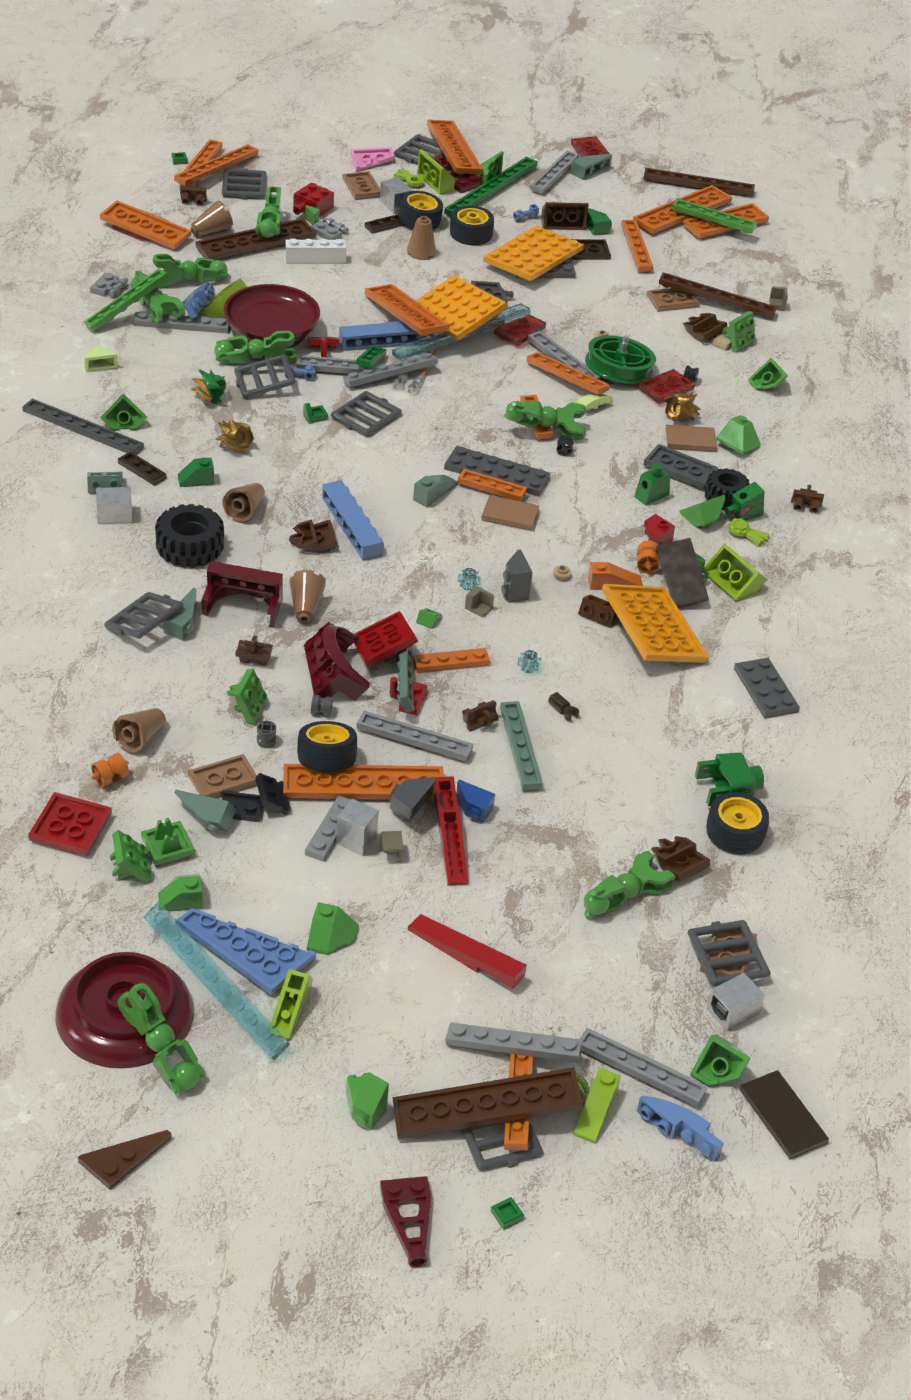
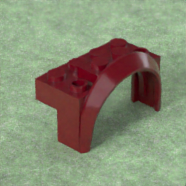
M210 561L207 569V586L201 600L202 614L208 616L213 605L223 597L233 594H248L264 600L269 605L267 615H270L269 627H274L283 601V574Z
M330 622L321 627L304 644L313 693L325 698L327 696L332 697L339 691L356 700L370 687V682L353 669L342 652L347 653V649L355 641L359 640V637L346 628L335 626Z

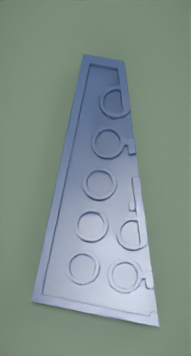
M191 908L177 919L178 927L270 995H273L283 986L288 969L300 972L316 958L317 952L312 950L306 952L298 949V945L281 943L278 941V938L250 928H246V930L236 926V923L231 921L226 923L217 920L216 916Z

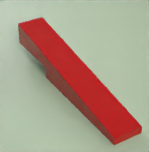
M454 776L434 777L437 780L433 794L447 885L468 884L461 818L457 806Z
M422 914L408 926L410 932L476 973L481 969L512 989L526 974L527 964Z

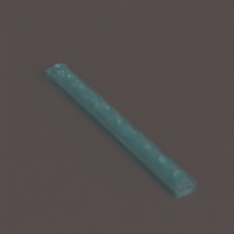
M522 303L506 308L463 338L472 337L474 334L496 328L504 323H510L518 318H523L530 314V308ZM443 332L442 334H434L392 349V355L400 361H405L409 357L420 356L422 353L433 351L436 348L447 346L452 342L460 340Z
M159 901L143 916L273 1060L290 1045L286 1038Z

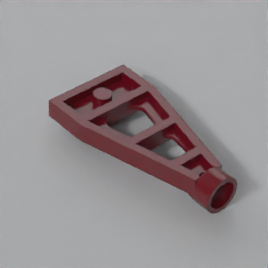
M437 155L434 158L446 171L452 170L449 173L453 177L461 176L454 172L450 163L442 155ZM463 174L462 176L466 178L455 179L454 189L463 193L479 187L483 184V180L476 175Z
M428 1177L381 1180L380 1191L383 1207L408 1258L409 1266L413 1268L422 1267L428 1263L426 1241L431 1201ZM418 1203L419 1212L417 1216L402 1217L400 1215L397 1205ZM420 1226V1237L407 1238L404 1227Z

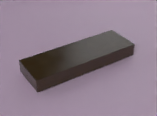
M398 214L365 222L364 227L373 234L400 227L404 224L401 223Z
M131 451L118 458V464L154 486L167 478L165 472Z

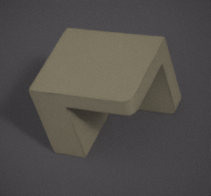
M774 286L771 288L769 304L776 306L778 311H785L788 298L787 288Z
M475 586L466 595L465 609L480 617H484L493 609L494 594Z
M381 832L380 852H397L398 862H403L404 855L402 832Z

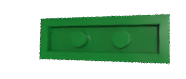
M372 345L357 357L356 364L360 365L361 368L371 369L386 356L387 349Z

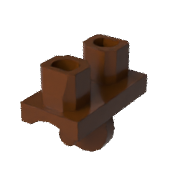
M193 182L192 186H180L182 203L188 204L190 200H195L197 205H203L204 201H207V188L198 187L197 182Z
M807 485V489H794L791 498L793 508L800 510L803 508V504L810 505L809 510L817 513L822 505L824 494L811 490V485Z
M253 636L252 641L239 640L235 656L239 657L242 663H248L250 659H256L259 665L266 666L270 660L273 645L258 642L257 636Z
M496 701L482 702L473 709L467 708L462 711L463 720L466 721V727L469 731L483 725L486 727L491 726L493 721L498 719Z

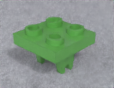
M748 311L730 321L729 327L723 328L727 332L724 334V337L731 339L732 351L737 352L755 342L753 312Z
M247 669L239 684L229 686L230 690L227 691L228 696L235 697L238 705H235L234 708L236 711H242L247 723L255 724L268 697L254 669Z
M166 818L165 823L158 820L155 828L141 831V838L155 866L195 855V849L181 821L171 823L170 819Z
M120 830L115 831L112 834L115 851L110 855V860H115L117 867L112 871V876L118 875V880H122L133 875L142 882L147 883L152 879L147 848L133 840L130 835L124 834Z

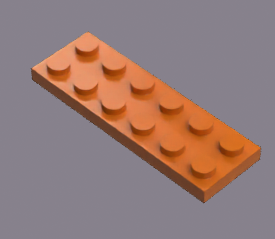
M118 200L100 214V219L174 250L191 236V230Z
M753 203L721 211L755 221L757 224H762L769 220V216ZM698 217L683 221V225L699 239L738 230L718 225L711 221H704Z

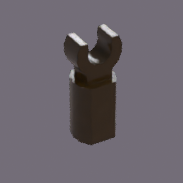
M558 692L550 695L548 702L561 714H564L566 720L571 721L572 714L575 717L579 716V709L571 706Z

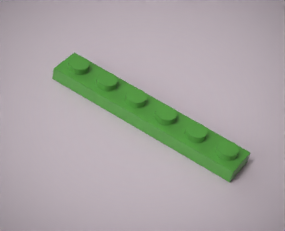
M678 198L672 204V210L678 213L688 214L691 217H698L704 221L728 226L731 229H738L744 233L752 234L757 227V222Z
M160 268L85 320L86 327L93 332L100 329L102 325L113 320L120 312H124L127 307L138 302L141 297L151 293L155 287L162 285L169 278L167 273Z

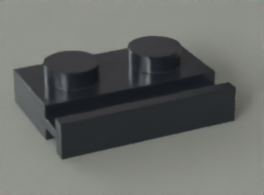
M259 773L255 780L262 806L278 813L283 811V814L287 815L291 809L287 796H283V781L277 782L275 778Z
M231 791L223 792L222 800L229 801L236 809L233 819L259 822L262 812L260 795Z

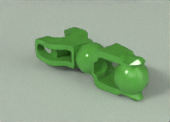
M269 186L267 188L265 208L262 212L258 213L255 232L260 233L264 238H272L280 233V187Z
M155 254L152 260L157 268H163V271L169 277L162 285H158V288H169L175 282L182 281V278L185 280L196 278L199 282L205 283L207 281L221 280L229 276L227 265L221 260L196 258L195 262L188 260L181 263L180 260L173 259L169 254Z
M135 271V277L131 280V288L149 275H145L141 271ZM155 287L151 293L144 295L139 300L142 305L147 304L151 308L150 318L154 322L163 321L162 316L173 315L176 318L185 316L183 302L179 298L163 294L158 287Z
M276 331L270 337H264V342L260 339H253L248 342L244 335L229 337L228 339L217 341L214 349L216 361L245 364L249 360V356L254 359H260L265 355V359L282 354L290 356L287 357L289 364L297 360L295 349L287 348L292 346L295 340L294 334L291 331Z
M513 401L508 404L504 414L506 419L532 428L540 423L545 427L553 426V429L559 430L562 435H568L572 439L580 440L586 436V428L574 421V418H581L586 413V407L582 404L571 402L565 407H557L555 410L550 406L542 408L539 401Z
M649 851L635 856L633 866L629 869L628 873L620 874L617 878L614 875H610L597 887L586 893L584 897V907L586 908L584 915L590 918L619 910L625 899L634 898L637 894L649 893L660 895L673 886L676 875L670 870L660 872L652 869L655 856Z
M143 983L136 984L129 992L120 996L118 1007L121 1013L139 1031L141 1036L146 1033L145 1040L147 1046L153 1051L158 1052L153 1059V1066L162 1078L169 1082L174 1094L179 1096L181 1090L189 1091L194 1089L200 1077H206V1073L198 1064V1058L189 1042L186 1040L179 1041V1039L174 1041L173 1029L168 1024L162 1023L166 1019L162 1015L158 999L150 987ZM138 990L144 993V1000L136 993ZM127 998L129 999L132 1008L126 1006L125 1000ZM174 1050H177L185 1062L178 1063L172 1070L166 1060V1056L172 1055Z

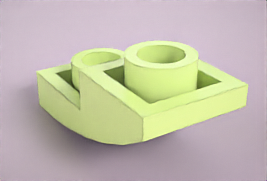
M588 394L576 400V403L584 405L586 410L590 411L591 408L598 409V405H604V403L611 404L612 397L605 394Z

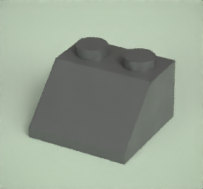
M521 549L517 550L506 563V570L503 572L504 585H502L501 590L508 602L529 600L533 572Z
M434 777L404 780L401 785L397 784L391 791L392 796L389 799L391 801L390 809L409 823L433 794L437 779Z

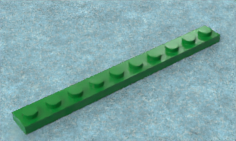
M526 156L444 209V214L451 217L452 212L461 206L478 205L537 167L538 161Z

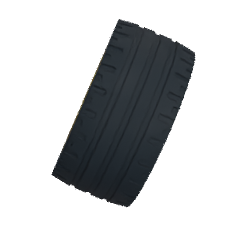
M409 191L401 198L398 218L402 224L414 229L416 220L421 216H426L431 220L434 230L440 224L443 203L437 196L431 193Z
M469 205L461 206L452 212L450 235L455 241L475 246L485 244L491 240L494 229V216L489 210Z
M317 721L307 724L300 729L298 734V760L306 768L319 772H338L348 769L356 761L357 733L351 726L340 722Z
M729 792L720 795L713 801L709 810L706 824L708 837L713 844L726 852L734 854L753 852L762 845L769 826V812L759 799L749 794Z

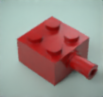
M309 183L294 193L293 213L296 215L300 213L305 214V206L307 205L320 209L319 217L334 208V192L315 183Z

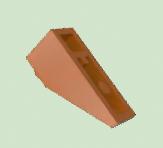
M590 562L588 573L590 590H601L604 584L643 586L641 576L609 562Z

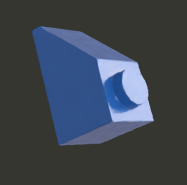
M460 779L458 780L456 797L465 816L484 823L494 808L495 794Z

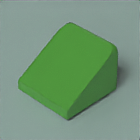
M305 206V219L311 225L319 222L320 209Z
M428 608L419 610L416 623L431 629L441 619L442 615Z

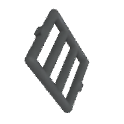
M420 134L415 135L394 151L395 156L418 164V158L403 153V151L418 156L419 150L411 148V145L436 154L434 156L428 154L433 160L437 155L444 156L442 150L417 142L420 140L440 148L436 139H430Z
M245 168L224 170L223 196L240 197L242 199L265 197L266 171L248 170ZM229 175L261 176V178H257V177H238V176H229ZM228 182L260 183V185L232 184ZM228 189L253 190L260 192L228 191Z
M285 354L234 369L237 379L236 384L240 388L243 398L296 383L292 364H289ZM283 363L288 377L287 380L278 381L273 364ZM267 366L272 384L262 385L257 368ZM251 370L257 388L247 391L242 373Z
M364 391L333 411L331 416L345 424V427L352 428L365 436H369L399 416L402 410L388 403L387 399H381L368 391ZM367 398L388 409L391 413L387 415L362 400ZM357 405L381 418V420L377 422L352 407ZM347 412L369 424L370 427L366 429L341 414Z
M147 592L106 621L104 626L116 631L118 635L123 636L125 634L140 639L183 608V603L171 599L166 594L161 596ZM148 600H153L171 607L164 611L144 603ZM137 609L158 617L151 621L130 613ZM124 619L144 627L137 631L116 623Z
M745 920L727 923L716 921L712 922L709 926L688 930V936L712 986H719L742 974L717 977L713 970L714 968L754 961L757 962L760 970L743 973L751 980L770 976L769 967ZM741 929L744 935L741 938L701 944L698 937ZM748 945L752 952L750 954L710 961L705 953Z
M531 1122L529 1123L528 1140L532 1148L485 1160L480 1150L504 1144L505 1134L476 1141L472 1131L501 1123L461 1129L479 1170L507 1164V1167L517 1164V1161L540 1156L543 1153Z

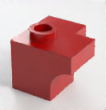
M657 514L644 521L645 535L649 537L648 541H654L658 545L673 541L675 531L673 524Z

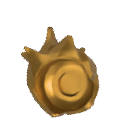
M693 392L690 394L675 393L666 397L664 401L667 405L664 413L674 421H682L686 418L694 420L695 418L692 414L699 416L700 413L697 410H701V408L693 404L697 394L693 395Z
M222 420V423H218L223 430L221 431L223 434L216 438V440L221 441L219 447L225 445L233 451H246L249 449L248 446L253 442L254 437L248 424L230 420L229 423H226L224 420Z

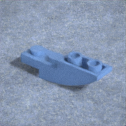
M208 281L199 286L183 301L184 307L191 319L198 316L202 308L208 305L215 296V289Z
M649 1096L640 1097L637 1112L643 1119L655 1125L661 1133L666 1134L671 1139L679 1134L684 1141L691 1143L704 1156L709 1157L714 1162L720 1157L724 1143L709 1132L710 1122L691 1110L670 1101Z

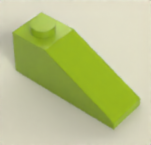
M288 969L268 1034L290 1040L313 982L309 974Z
M599 1068L575 1128L574 1136L595 1144L617 1095L621 1075Z

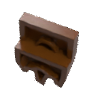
M701 313L699 317L692 316L688 318L689 322L683 323L684 327L694 338L702 341L710 340L712 336L721 334L723 328L728 327L727 322L717 320L716 314Z
M312 519L301 522L292 528L297 533L289 537L290 543L295 544L299 549L322 552L338 547L331 520L313 524Z
M675 836V841L673 842L665 838L658 839L660 847L655 846L651 848L661 868L664 871L670 870L676 875L675 880L678 882L710 866V859L699 853L696 843L686 837Z

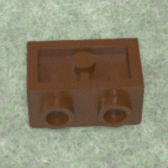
M591 594L583 597L578 611L579 615L608 627L612 626L614 617L617 616L608 601Z

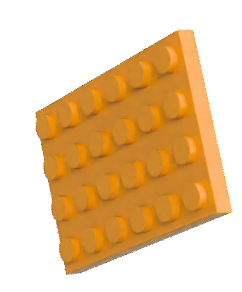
M535 226L486 254L483 262L532 281L582 251L584 244L566 238L564 235L556 234L554 231L546 230L541 226Z
M455 275L449 277L442 284L437 285L430 292L425 293L418 300H415L448 323L449 331L444 332L457 340L462 339L508 308L505 301Z
M603 585L601 590L644 661L707 663L709 659L708 654L665 587Z

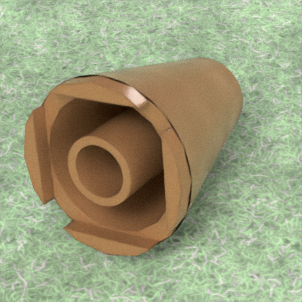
M216 201L191 223L190 229L193 235L200 237L232 228L233 220L229 210L225 211L223 208L225 207L224 203Z
M421 216L416 220L407 246V254L409 255L410 253L412 258L418 260H428V257L432 256L433 258L436 255L432 223L426 216Z
M252 483L230 489L222 499L225 513L229 514L237 522L249 520L254 515L265 495L264 487L259 483Z
M312 570L296 571L289 581L295 616L301 622H309L315 616L326 587V579L320 573L319 575L314 574Z
M159 708L121 715L113 723L112 731L116 742L120 741L123 745L121 746L123 750L129 753H136L142 750L166 722V717Z

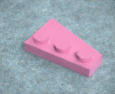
M392 147L351 149L350 151L356 172L394 161Z

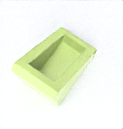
M96 346L84 356L85 372L118 368L117 353Z

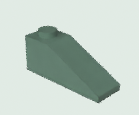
M603 154L579 157L572 161L571 174L584 180L611 167L612 155Z
M445 474L424 476L414 484L413 500L428 507L455 487L458 481Z
M192 588L181 600L183 608L163 622L165 634L183 641L193 632L197 604L196 588Z
M175 790L174 793L208 826V829L214 832H219V830L228 831L236 811L229 801Z

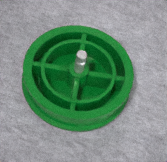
M605 335L596 337L589 342V352L585 357V362L590 370L610 381L637 384L648 381L652 377V367L656 363V356L647 346L629 339V336Z

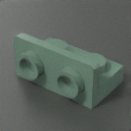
M87 472L88 493H96V488L123 487V473Z

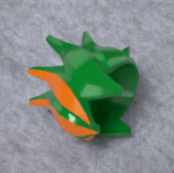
M199 369L203 379L193 378L192 380L199 386L191 388V390L196 391V394L200 395L206 402L222 403L219 397L222 396L226 388L224 376L215 375L212 370L206 373Z

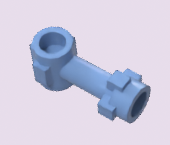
M531 204L529 210L515 211L513 213L514 220L521 221L526 216H529L531 219L537 218L539 214L538 205Z
M312 365L305 366V369L293 368V375H304L306 380H312L315 376V369Z

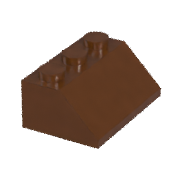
M545 202L541 213L542 227L544 229L585 230L589 203Z

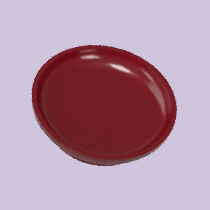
M259 284L233 293L225 302L224 314L229 326L238 336H246L248 342L253 339H260L264 342V337H270L276 331H291L294 334L295 340L293 345L287 348H292L300 344L316 327L320 317V307L313 297L297 288L279 284Z
M117 952L102 956L78 971L62 989L55 1011L57 1031L69 1050L89 1063L117 1069L134 1068L150 1064L158 1052L153 1051L147 1046L145 1040L146 1033L141 1036L139 1031L125 1019L118 1007V999L122 994L129 992L136 984L143 983L149 986L158 999L161 1013L166 1019L162 1023L168 1024L173 1029L174 1041L177 1039L180 1041L186 1037L193 1020V1003L188 987L174 970L147 955L135 952ZM138 990L136 993L144 1000V993ZM127 998L125 1000V1004L127 1007L132 1008L129 999Z

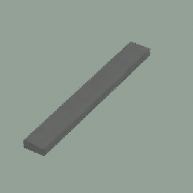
M32 398L22 406L23 412L122 452L128 453L131 451L136 455L144 448L143 442Z

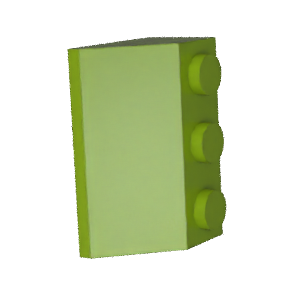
M420 149L417 175L422 177L423 181L439 195L454 191L455 178Z
M241 278L222 289L208 305L204 306L199 314L209 318H225V302L233 293L246 288V284Z
M725 543L704 567V571L709 573V577L736 601L755 594L768 580Z

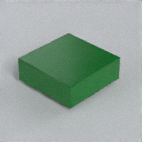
M185 152L171 153L173 165L188 164Z
M512 1197L491 1206V1213L502 1229L524 1219V1214Z

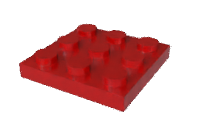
M400 611L354 633L359 637V640L355 641L354 644L367 667L376 665L381 660L394 656L397 652L409 648L418 642L414 632Z
M54 792L29 832L28 838L30 841L87 856L111 816L112 807Z

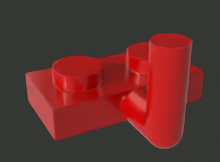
M307 337V344L311 345V348H320L321 345V357H327V348H336V345H340L339 337Z
M397 677L390 678L389 695L394 698H398V695H400L397 690ZM413 682L414 711L408 712V714L418 715L427 693L428 685ZM399 705V711L406 713L404 706Z

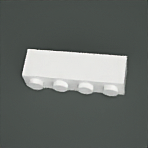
M341 239L285 240L286 263L346 264V241Z

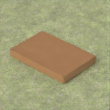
M370 171L342 175L343 181L355 200L380 197V188Z
M673 288L647 291V297L657 312L696 308L700 305L696 296L686 292H679Z
M666 424L665 432L668 448L716 452L717 443L714 428Z
M489 495L481 520L532 531L539 511V505Z
M244 754L188 770V776L198 794L207 797L219 798L223 796L224 791L239 792L257 786L255 780L257 775Z
M741 929L713 933L709 943L741 938L744 935ZM752 933L756 941L757 934ZM745 945L706 952V955L710 961L750 954L752 952L749 946ZM748 963L714 968L713 970L717 977L738 974L746 971ZM701 964L699 972L705 973Z

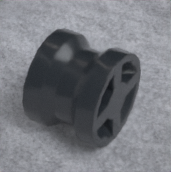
M687 365L683 380H690L692 383H696L699 368H691V366Z
M562 435L558 438L556 450L559 455L569 456L573 452L574 440L572 437Z

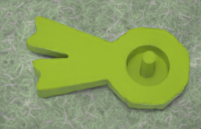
M404 168L398 169V172L394 173V178L399 177L402 180H406L407 185L411 187L423 185L422 177L411 175Z
M734 518L729 524V529L733 534L746 536L756 546L763 544L764 541H768L770 534L750 528L749 523L742 518Z

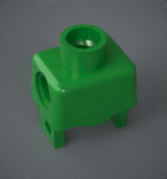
M742 753L716 754L715 760L697 762L696 780L712 778L716 787L709 789L706 801L708 806H711L713 801L720 795L729 792H742L753 796L756 789H762L764 786L762 768L759 765L749 766Z

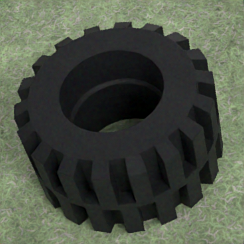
M734 469L714 470L707 479L705 498L708 501L709 499L725 495L726 498L722 510H725V507L732 505V495L750 484L749 479Z

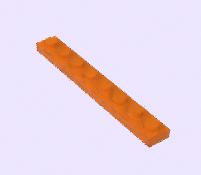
M247 144L174 175V181L182 186H187L258 155L259 149Z

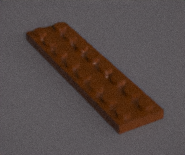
M304 218L282 222L280 233L272 238H264L260 233H256L255 229L195 242L196 248L205 258L217 260L262 249H270L271 247L285 245V240L316 238V231Z
M575 1067L392 1097L398 1140L583 1109Z

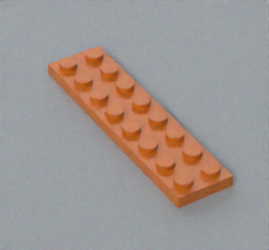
M427 120L428 128L455 173L459 175L482 174V166L453 120Z
M711 185L679 199L715 209L730 203L732 196ZM674 200L633 217V220H636L638 226L648 231V233L655 234L693 217L672 210V204L676 201Z
M393 284L365 288L366 296L390 312L398 320L405 323V325L409 326L420 336H429V334L433 333L442 334L444 331H449L448 323Z
M284 764L283 796L285 795L287 798L336 799L338 796H342L348 799L389 800L392 796V789L397 784L401 785L404 780L444 777L443 766L352 765L350 768L338 772H319L308 769L301 764ZM434 794L428 800H434Z

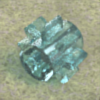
M472 568L462 570V574L458 575L460 587L465 590H472L475 586L479 585L481 577L478 576L479 572Z
M527 650L524 653L521 652L517 665L522 666L521 670L525 673H533L535 670L538 671L539 666H541V658H537L538 653L535 651Z

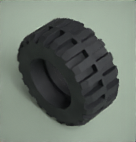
M181 504L178 507L173 506L169 511H164L155 524L156 549L164 560L170 561L175 566L180 565L185 568L186 566H191V568L199 565L205 566L208 562L210 563L215 558L217 559L224 549L223 520L212 509L204 508L202 505Z

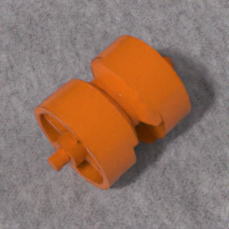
M644 541L638 546L637 568L642 573L652 574L660 568V560L656 550L658 544L654 541Z
M115 753L108 757V761L102 759L91 764L93 774L91 778L92 780L95 779L101 788L113 783V779L119 781L129 776L127 766L129 762L125 761L120 753Z

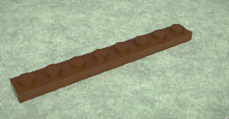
M645 168L643 177L647 181H658L664 184L671 183L677 186L684 185L690 188L697 187L703 189L713 185L723 192L742 194L744 196H753L755 184Z
M664 272L658 283L663 287H670L679 292L699 296L708 301H716L738 310L750 311L764 318L773 319L777 310L776 306Z

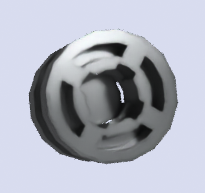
M314 694L311 703V713H323L326 716H330L333 707V697L327 696L322 698L320 695Z
M262 721L257 725V744L260 747L271 748L276 744L277 728L275 723L272 721Z

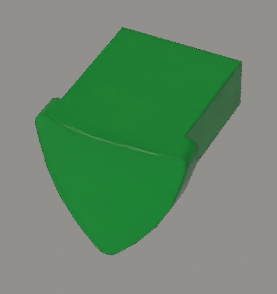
M310 403L303 405V416L308 423L328 420V414L323 405L311 407Z

